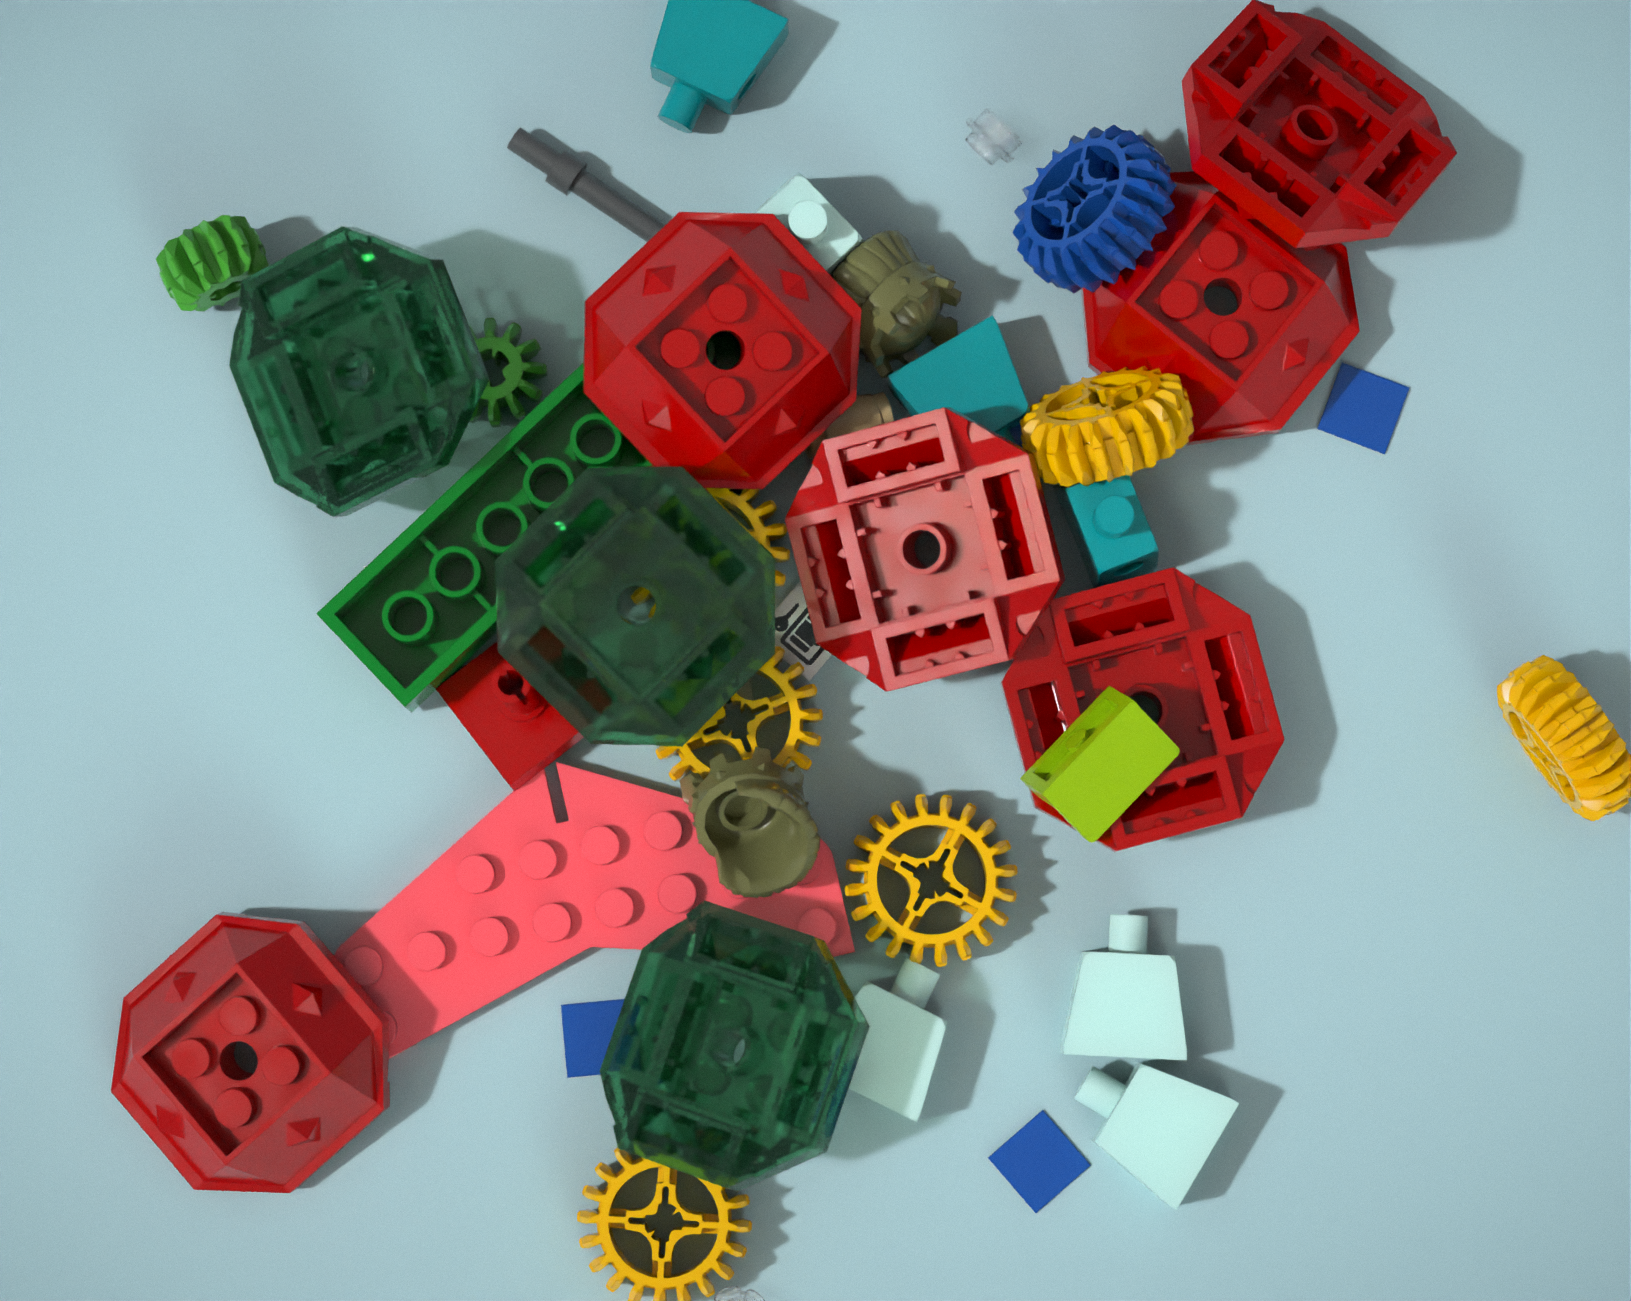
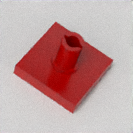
M533 614L436 688L443 700L514 791L615 714L613 708L560 640L545 630L537 622Z

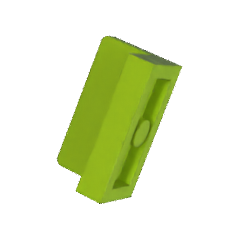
M1108 686L1022 775L1020 780L1036 796L1054 807L1084 839L1093 843L1179 755L1180 750L1133 699Z

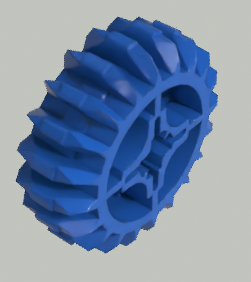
M1112 125L1105 131L1094 126L1088 131L1085 139L1073 135L1070 138L1068 148L1062 152L1053 149L1052 160L1045 168H1036L1039 176L1034 184L1022 189L1027 200L1014 211L1020 222L1012 232L1019 241L1017 251L1023 256L1024 261L1034 269V273L1045 282L1052 283L1057 288L1067 289L1073 294L1082 288L1094 293L1100 287L1103 280L1115 284L1118 281L1121 270L1126 267L1136 270V259L1142 252L1153 251L1150 242L1155 234L1167 230L1162 217L1170 213L1175 207L1169 196L1177 186L1170 177L1171 167L1165 162L1164 156L1142 135H1136L1131 130H1122L1116 125Z

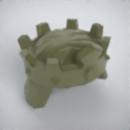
M880 231L871 238H868L846 257L831 276L862 309L859 352L865 356L866 362L873 364L881 378H888V375L894 372L890 362L898 359L902 364L907 365L919 358L914 348L918 347L927 335L932 337L930 341L936 346H940L958 335V321L950 316L945 318L940 314L944 303L956 307L961 301L962 292L953 288L956 281L936 272L934 265L920 262L908 239L900 231Z
M755 747L751 759L728 763L723 753L710 759V774L704 780L699 773H690L679 780L683 801L688 804L689 812L693 814L694 822L692 824L696 828L698 843L702 844L709 855L715 857L719 883L724 885L726 889L731 890L734 895L741 894L743 897L753 898L772 896L773 892L781 893L785 889L796 886L812 869L820 848V836L817 833L818 828L808 810L809 802H806L802 787L804 774L797 765L786 770L772 762L770 749Z

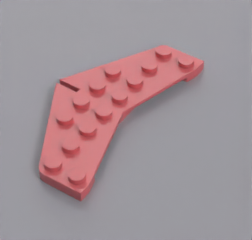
M556 762L569 821L557 823L544 768L516 791L509 794L341 944L334 956L389 1019V1059L413 1047L418 1042L592 947L806 959H828L854 953L855 949L833 854L822 839H820L818 856L812 869L796 886L785 889L781 893L773 892L772 896L764 898L760 896L758 898L743 897L741 894L734 895L731 890L726 889L724 885L719 883L715 857L709 855L702 844L698 843L696 828L692 824L694 822L693 814L689 812L688 804L683 801V798Z

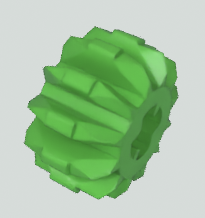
M221 215L213 221L207 222L203 220L196 227L184 229L183 234L179 237L168 240L164 249L156 258L160 269L159 276L170 297L176 301L182 311L196 310L204 312L212 306H223L233 298H240L246 290L257 287L261 278L270 269L265 256L266 250L256 230L251 228L245 216L230 217V215Z
M494 318L485 319V337L477 339L469 325L461 327L460 332L468 345L467 348L464 350L455 344L447 343L443 349L445 356L459 365L447 366L438 371V377L441 382L448 384L459 383L445 396L449 405H460L470 399L464 413L465 419L470 423H474L480 417L484 407H487L488 419L493 428L501 427L503 420L501 408L509 406L517 420L524 419L526 413L522 404L518 401L519 397L522 395L535 402L541 401L543 397L542 391L536 385L527 382V380L541 379L548 375L546 364L527 362L541 350L538 341L531 339L517 346L521 338L522 328L515 322H512L507 327L502 338L498 337V327ZM491 359H494L496 366H500L502 360L508 363L502 369L505 381L495 387L492 386L489 379L486 380L485 385L478 382L484 376L481 365Z

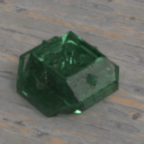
M342 226L242 280L238 302L242 309L233 336L229 367L274 483L294 495L316 504L318 509L330 516L342 517L348 516L449 465L490 378L443 259L357 227ZM364 361L368 368V376L365 383L362 378Z
M684 466L588 467L495 561L498 653L590 744L682 747L775 654L776 557ZM632 586H640L649 590L656 602L654 615L644 621H634L626 617L619 603L621 593L625 589Z
M703 901L686 914V919L664 931L642 949L600 1068V1076L606 1100L615 1121L613 1130L618 1149L724 1188L741 1191L827 1152L870 1026L824 940ZM744 1039L743 1055L735 1063L734 1052L736 1046Z

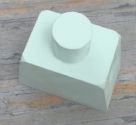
M800 173L785 182L754 212L774 214L831 276L836 266L864 242L853 226Z
M1110 914L1108 952L1083 951L1080 953L1060 1043V1054L1187 1061V1046L1175 956L1147 954L1148 916Z
M906 958L890 992L866 981L810 1057L806 1067L917 1122L923 1108L948 1022L924 1010L940 978V974Z
M1141 1063L1136 1064L1125 1084L1092 1066L1073 1097L1074 1100L1104 1117L1092 1141L1162 1202L1176 1210L1239 1105L1238 1102L1229 1097Z

